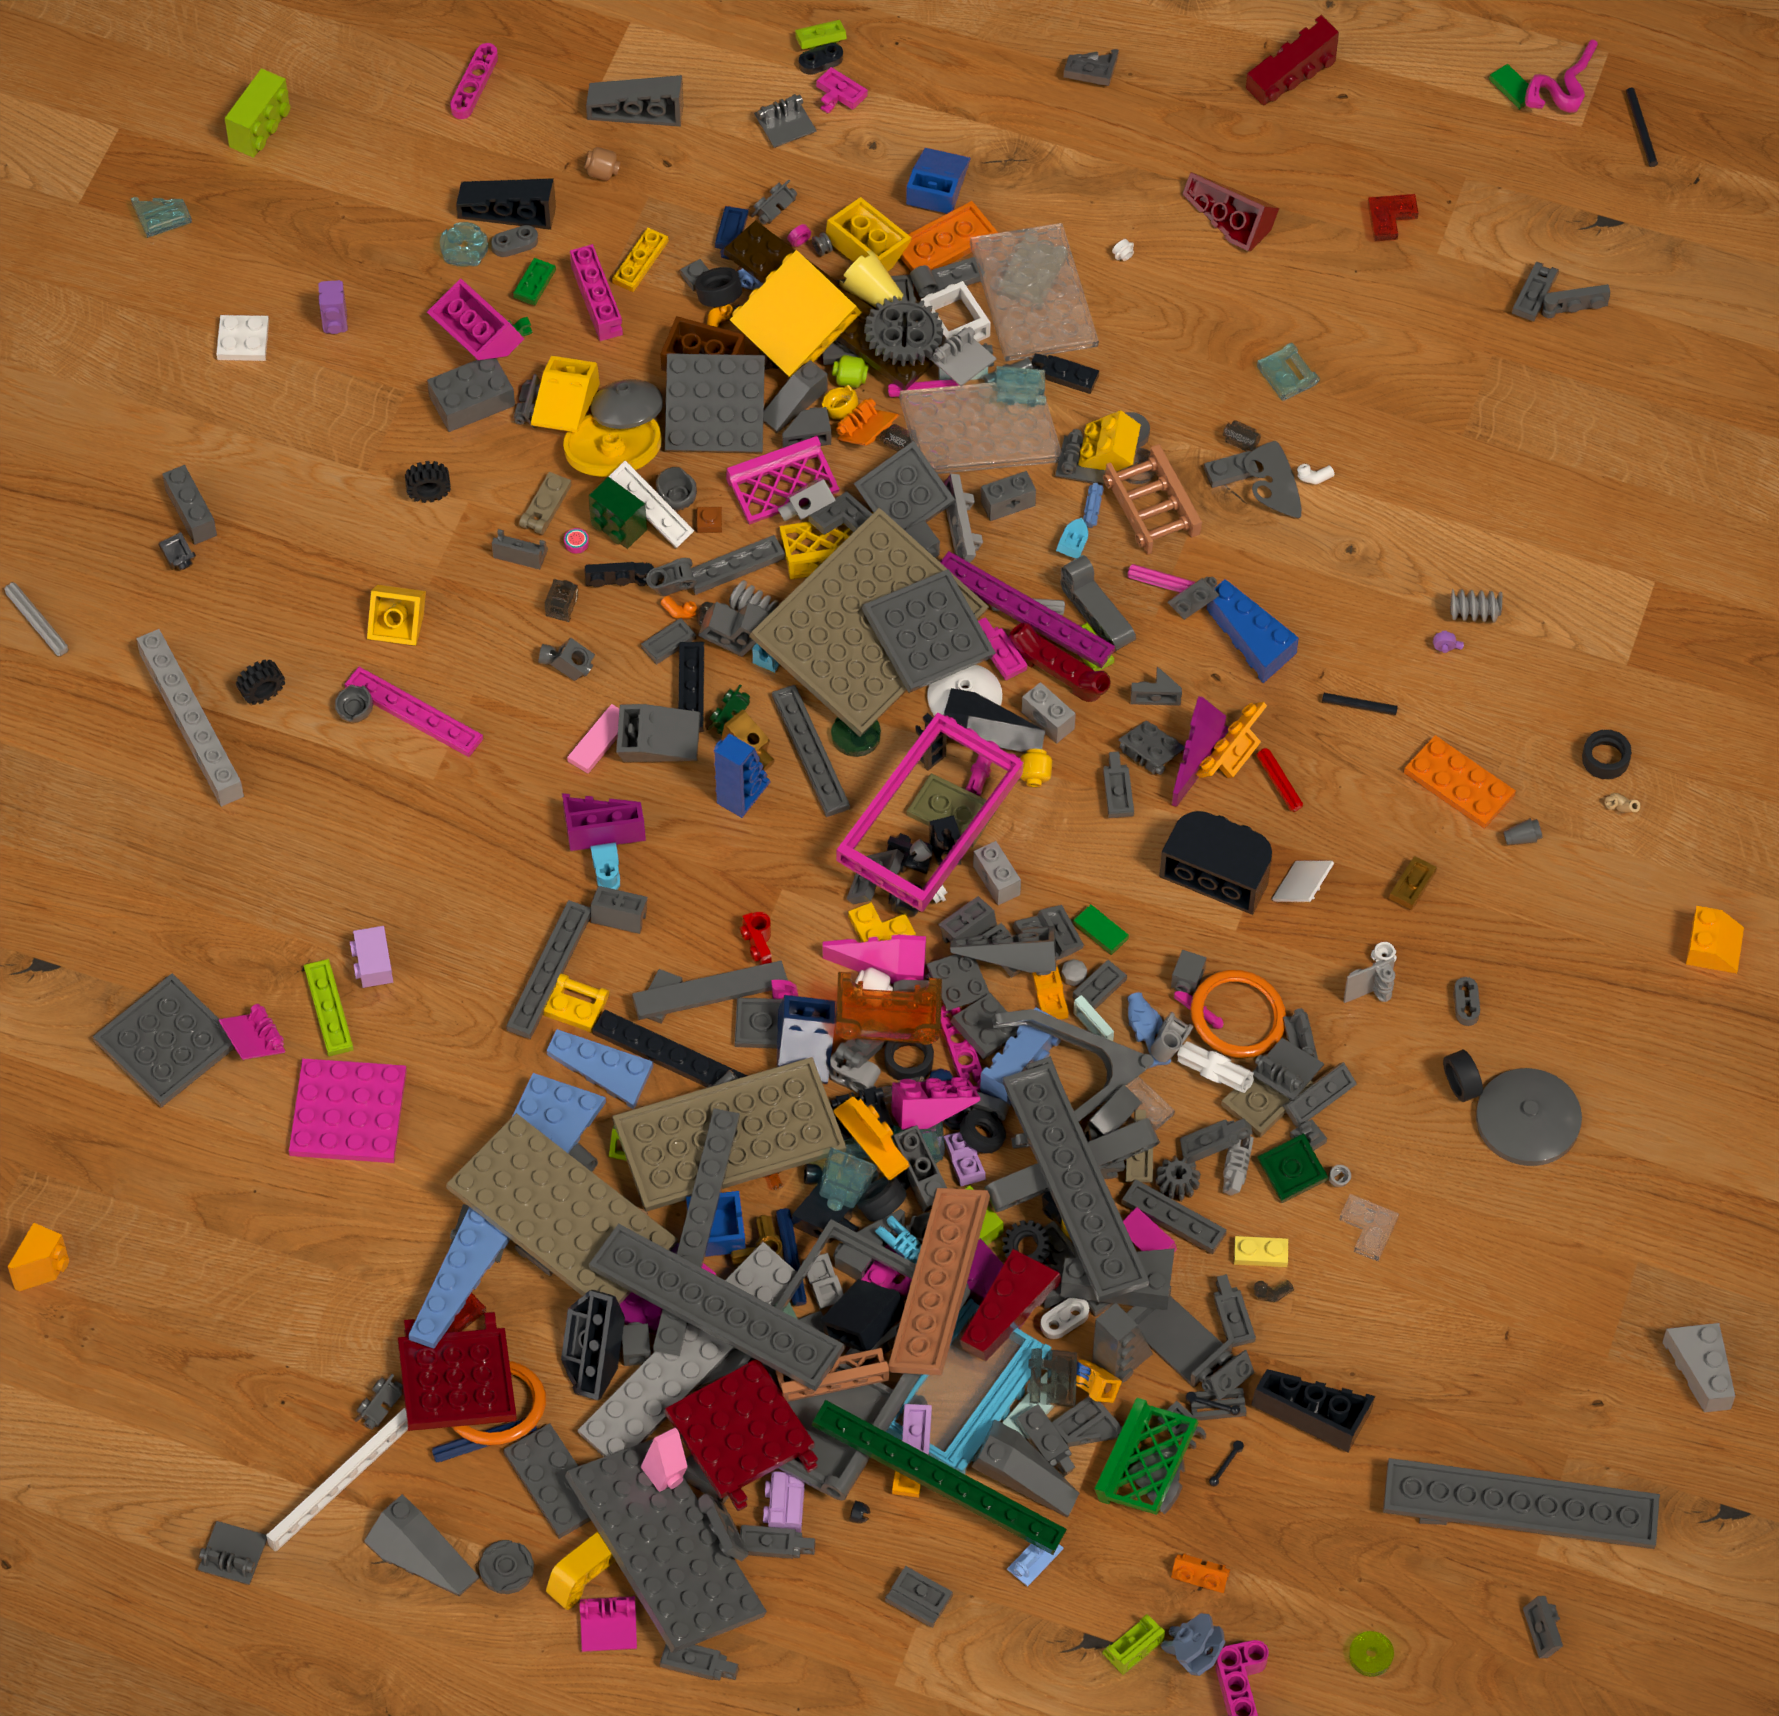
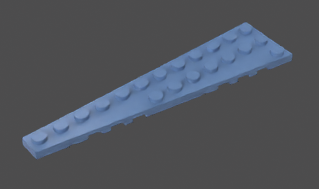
M533 1073L513 1116L517 1113L569 1153L573 1146L579 1142L582 1133L591 1125L605 1105L606 1097ZM470 1207L409 1333V1340L431 1348L436 1347L454 1321L455 1316L466 1304V1299L473 1289L475 1290L478 1287L487 1269H490L494 1264L496 1256L510 1241V1238Z

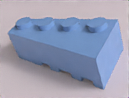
M1037 1007L1034 1008V1010H1037V1011H1039V1012H1042V1013H1044V1014L1049 1015L1048 1013H1046V1012L1040 1010V1009L1037 1008ZM1027 1025L1019 1026L1017 1030L1018 1037L1011 1036L1006 1042L1003 1055L998 1052L992 1059L993 1064L991 1068L985 1067L981 1072L980 1093L1004 1100L1011 1106V1101L1003 1085V1077L1026 1071V1064L1049 1057L1050 1049L1053 1046L1057 1047L1061 1039Z

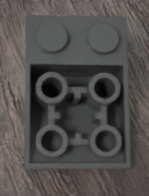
M647 704L620 705L616 752L623 762L697 761L700 712Z

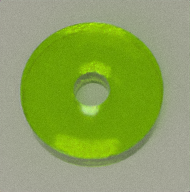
M1363 1632L1356 1636L1351 1643L1349 1650L1350 1663L1362 1675L1369 1677L1382 1675L1390 1668L1393 1662V1645L1385 1635L1379 1632ZM1374 1651L1376 1656L1370 1657L1367 1655V1652Z

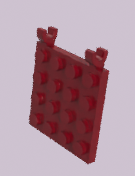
M495 1312L484 1313V1330L445 1333L435 1348L409 1340V1333L415 1323V1319L404 1320L405 1337H398V1350L408 1431L516 1421V1407L505 1328H497Z
M757 1359L665 1408L666 1416L674 1428L679 1431L681 1439L720 1499L729 1496L737 1511L747 1507L746 1500H748V1497L741 1489L742 1487L799 1457L808 1473L818 1466L816 1464L818 1458L811 1450L815 1447L814 1441L783 1397V1394L763 1364Z

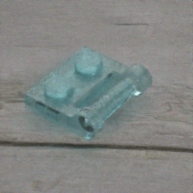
M1294 343L1287 344L1282 350L1259 360L1257 363L1258 369L1282 401L1315 386L1320 381L1319 376L1310 370L1298 354V348ZM1290 358L1304 379L1299 380L1285 360Z

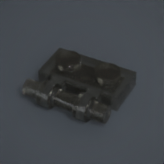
M1033 1348L1031 1350V1359L1028 1360V1368L1031 1369L1030 1383L1027 1384V1392L1030 1393L1029 1403L1039 1404L1041 1393L1047 1394L1046 1405L1074 1407L1076 1402L1077 1352L1050 1350L1048 1351V1360L1042 1359V1349ZM1042 1369L1048 1370L1047 1384L1041 1383Z

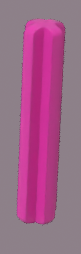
M953 379L914 382L906 391L896 384L888 385L890 397L953 393L960 390V385Z
M1131 564L1128 570V577L1179 593L1195 583L1191 580Z

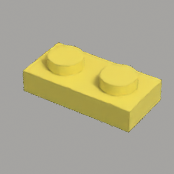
M1235 1236L1234 1265L1287 1267L1288 1239Z

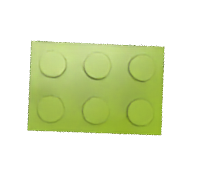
M262 68L225 117L230 148L253 158L259 150L261 151L264 148L268 137L276 132L279 122L289 114L291 108L285 78Z

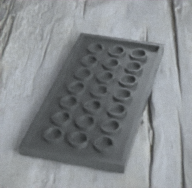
M652 1439L568 1470L565 1478L668 1648L674 1653L763 1618L767 1611L732 1556L727 1557L719 1547L721 1542L718 1536L711 1530L709 1526L711 1522L707 1514H703L700 1511L699 1501L685 1478L682 1477L683 1481L673 1489L668 1487L659 1492L641 1469V1465L653 1442Z

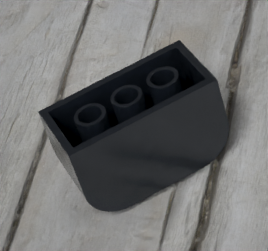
M1193 811L1183 815L1171 832L1161 853L1159 877L1253 915L1269 883L1272 847L1262 834L1253 831L1246 825L1233 823L1224 816H1216L1204 811Z

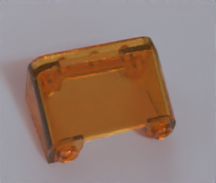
M838 972L835 994V1031L838 1036L847 1040L864 1039L921 1043L924 1045L932 1044L939 1039L941 1031L942 979L929 978L927 986L920 988V985H915L914 992L863 989V981H858V984L854 983L850 972Z

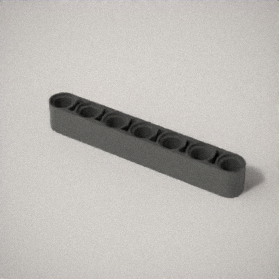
M1149 1118L1088 1142L1100 1170L1145 1152L1160 1143ZM1038 1163L998 1179L984 1187L989 1192V1200L995 1212L1006 1210L1050 1191Z

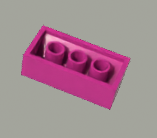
M461 278L427 311L437 323L477 360L508 356L524 340L520 333Z

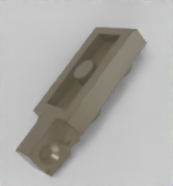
M1146 1110L1134 1111V1123L1146 1119ZM1153 1148L1126 1159L1125 1182L1133 1183L1136 1179L1142 1183H1152Z

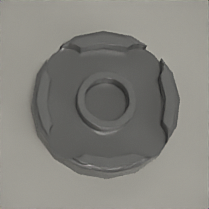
M511 1540L495 1542L482 1554L483 1556L479 1564L482 1581L490 1590L496 1593L512 1594L519 1592L529 1584L533 1577L534 1562L532 1555L520 1543L518 1544Z

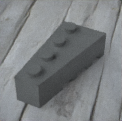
M682 75L589 83L586 104L587 120L681 127L684 105Z

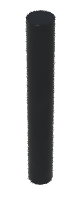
M1325 692L1322 698L1324 703L1390 715L1397 714V705Z

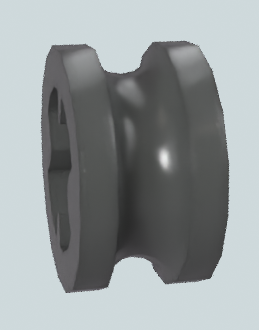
M824 232L820 233L819 237H812L813 247L819 256L822 257L825 255V252L830 253L833 251L832 244Z

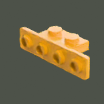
M1265 702L1250 703L1244 707L1242 716L1229 726L1227 735L1215 744V750L1200 763L1201 768L1196 773L1199 778L1212 776L1218 768L1227 778H1232L1236 775L1261 743L1249 728L1267 707Z
M851 1097L834 1109L835 1116L888 1180L893 1179L910 1166L891 1139V1136L894 1134L885 1121L883 1123L878 1121L880 1116L872 1105L867 1107L861 1099L857 1100L855 1097Z

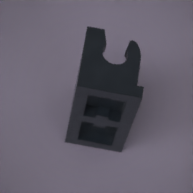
M929 713L923 716L925 729L933 719ZM918 725L915 726L916 733L921 736L924 730ZM942 732L938 734L920 759L927 771L946 757L947 735Z
M954 815L929 821V844L933 846L932 851L938 865L943 861L941 857L948 854L961 837Z

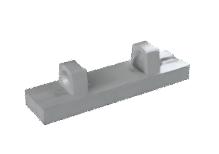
M950 473L944 484L956 500L955 503L946 508L955 555L970 563L976 556L975 551H978L983 544L982 535L971 533L967 510H970L975 502L973 494L963 493L960 474Z

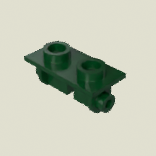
M741 684L734 691L729 689L721 700L724 702V705L721 709L717 707L711 714L709 720L712 722L707 730L714 726L717 728V733L722 736L725 723L734 717L731 713L733 712L737 715L750 704L749 694L739 692V689L742 687Z

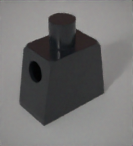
M824 1179L817 1184L792 1214L793 1227L815 1238L820 1237L830 1219L854 1232H858L859 1227L850 1222L852 1218L851 1204ZM829 1238L827 1243H832L835 1238Z

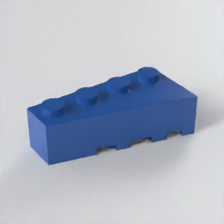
M1224 579L1215 587V591L1219 596L1207 604V611L1223 632L1229 635L1235 648L1242 652L1248 665L1255 669L1261 682L1265 683L1297 654L1299 637Z
M729 733L714 748L717 804L743 818L771 782L770 779L766 778L767 773L762 770L763 765L759 762L760 758L755 748Z

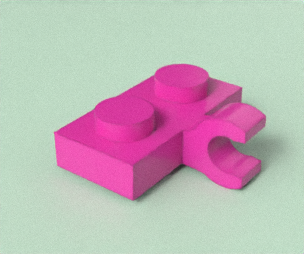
M832 67L816 82V87L827 93L821 99L824 103L821 106V110L826 113H830L838 101L853 110L868 96L867 89Z

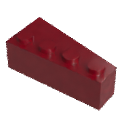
M1013 1249L960 1340L962 1349L987 1361L1010 1337V1334L1019 1325L1023 1324L1027 1316L1045 1301L1049 1293L1062 1283L1060 1273Z

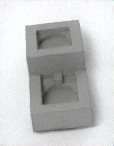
M828 1253L819 1255L806 1276L819 1308L823 1309L834 1305L844 1294L838 1277L834 1273Z

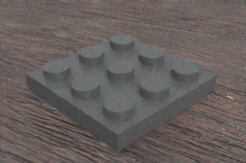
M914 441L854 483L873 512L880 508L904 530L924 520L927 523L956 502Z

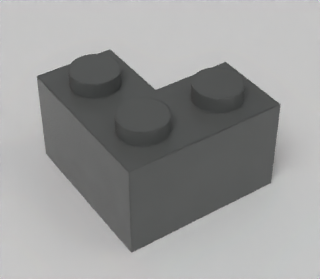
M715 602L706 611L698 636L743 657L757 644L749 635L770 613L763 610L760 606L748 603L737 612L726 604Z

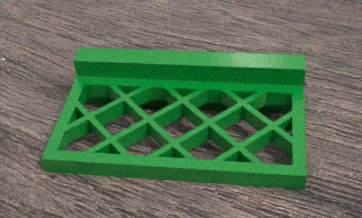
M1136 1398L1096 1484L1095 1492L1099 1502L1110 1504L1112 1501L1157 1515L1199 1424L1198 1420L1150 1406L1146 1400ZM1152 1415L1162 1417L1165 1421L1164 1424L1150 1429L1148 1425ZM1181 1423L1189 1425L1185 1433L1175 1437L1171 1429L1172 1427ZM1168 1429L1172 1438L1157 1444L1154 1435ZM1151 1437L1155 1446L1140 1452L1138 1449L1140 1441ZM1175 1444L1178 1449L1176 1455L1164 1459L1161 1450ZM1158 1452L1162 1461L1147 1467L1143 1458ZM1141 1460L1144 1469L1129 1475L1127 1470L1129 1465ZM1165 1467L1167 1471L1166 1477L1154 1483L1150 1473ZM1148 1475L1151 1484L1136 1490L1133 1481ZM1130 1483L1134 1492L1126 1496L1116 1494L1119 1487ZM1155 1490L1157 1497L1153 1505L1141 1501L1140 1496Z

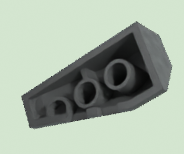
M403 1494L381 1513L364 1540L365 1544L383 1561L402 1567L412 1575H419L429 1580L431 1584L457 1596L463 1594L479 1579L476 1572L422 1512Z

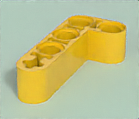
M596 1532L564 1557L551 1572L546 1592L566 1610L571 1609L579 1601L588 1582L616 1561L599 1532Z

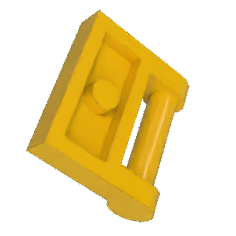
M561 973L543 1011L544 1016L592 1033V1029L608 1000L610 991L604 988L597 989L569 979L568 975ZM569 989L594 998L596 1001L592 1004L564 994V991Z

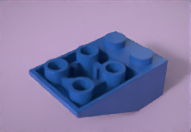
M924 148L907 184L906 205L942 213L953 211L971 158Z

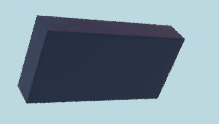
M725 206L715 241V248L724 249L745 230L749 215L748 209Z

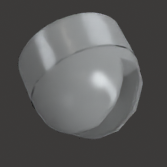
M1336 1165L1329 1172V1181L1335 1187H1343L1351 1179V1172L1344 1165ZM1342 1172L1344 1177L1336 1181L1334 1178Z

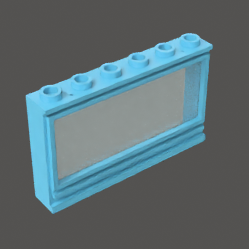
M971 1298L966 1305H963L958 1314L942 1376L921 1374L886 1431L902 1440L905 1404L932 1405L929 1455L965 1474V1469L971 1461L974 1462L993 1421H1000L1001 1419L1004 1421L1009 1416L1010 1406L1015 1399L1020 1400L1022 1398L1025 1385L1030 1378L1034 1380L1037 1377L1042 1361L1048 1362L1051 1358V1347L1049 1345H1044L1018 1328L1010 1334V1337L987 1361L963 1350L960 1340L980 1307Z

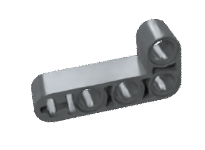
M1082 555L1062 566L1060 583L1063 592L1098 636L1114 645V652L1135 641L1136 635L1131 625L1094 581V568L1090 560L1085 555Z

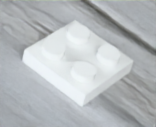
M220 315L217 360L266 361L269 317Z

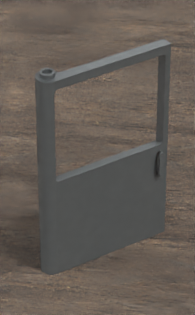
M830 1219L775 1308L784 1311L828 1239L832 1237L910 1279L913 1278L916 1264ZM966 1284L960 1310L971 1294L968 1284ZM745 1354L737 1369L755 1360V1358ZM762 1363L779 1388L776 1370ZM841 1364L835 1372L851 1369L852 1367L847 1364ZM904 1373L894 1390L879 1382L788 1402L815 1443V1447L811 1450L818 1458L816 1462L818 1466L808 1473L799 1457L780 1466L779 1469L834 1499L845 1500L871 1457L811 1426L824 1401L827 1400L886 1432L921 1374ZM788 1376L783 1377L784 1383L794 1381V1379Z

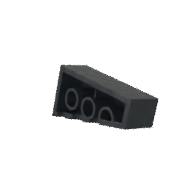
M554 178L462 181L456 202L458 219L515 226L528 225L534 228L551 230L556 210Z
M1267 1369L1255 1389L1251 1406L1349 1453L1371 1413L1375 1396L1370 1394L1362 1396L1352 1393L1353 1390L1342 1388V1390L1326 1387V1383L1318 1381L1310 1383L1302 1381L1301 1377Z

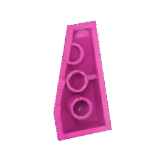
M892 935L891 940L879 941L878 937H869V941L861 943L854 939L823 941V959L857 972L865 971L867 968L872 967L889 975L890 984L892 985L899 980H924L926 936Z

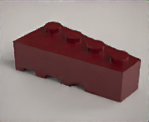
M1322 14L1315 19L1316 24L1310 29L1307 27L1303 28L1299 32L1300 36L1293 43L1290 44L1287 41L1281 46L1275 57L1272 55L1268 56L1247 73L1246 89L1263 106L1271 101H1276L1280 95L1288 90L1295 89L1301 82L1313 78L1319 71L1329 68L1335 63L1339 31Z

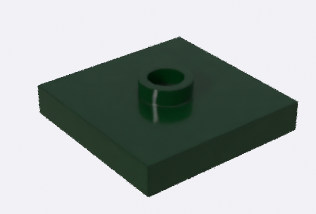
M1304 1133L1257 1156L1281 1203L1329 1180Z

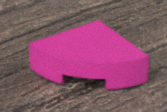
M771 980L773 999H783L784 995L798 996L797 986L787 980Z

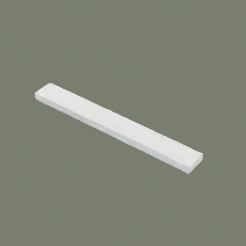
M405 1408L266 1535L268 1546L274 1551H278L408 1430Z

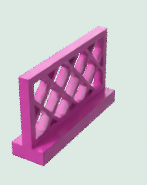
M817 436L727 468L726 480L729 486H732L749 525L780 514L778 508L789 503L787 496L794 492L796 485L800 487L807 485V483L799 481L803 471L815 475L814 480L819 477L828 480L831 485L829 489L832 495L839 492V487L820 448L821 443ZM818 457L821 463L818 471L805 466L809 459ZM792 466L800 469L796 479L784 475L785 468ZM769 474L777 477L772 487L761 483L762 477ZM780 479L793 484L789 493L777 489ZM745 482L754 485L751 495L741 492L738 485ZM758 487L771 492L767 501L754 497ZM774 493L787 498L783 505L776 506L770 503ZM808 498L799 500V506L808 504ZM751 501L764 506L761 513L751 515L749 511Z

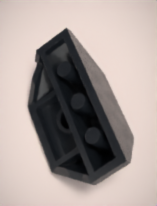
M589 1290L568 1308L561 1361L573 1384L574 1393L595 1400H601L619 1364L625 1316L614 1295Z

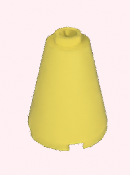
M871 250L867 251L869 256L865 258L861 255L844 274L847 278L846 281L843 283L840 280L839 286L843 290L855 295L875 308L876 303L883 305L885 298L893 302V296H896L898 301H902L903 293L876 254Z

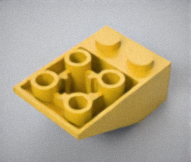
M551 356L543 372L531 425L578 432L600 385L597 363Z

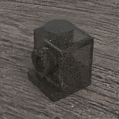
M554 579L544 602L546 616L569 622L579 596L578 585L567 580Z

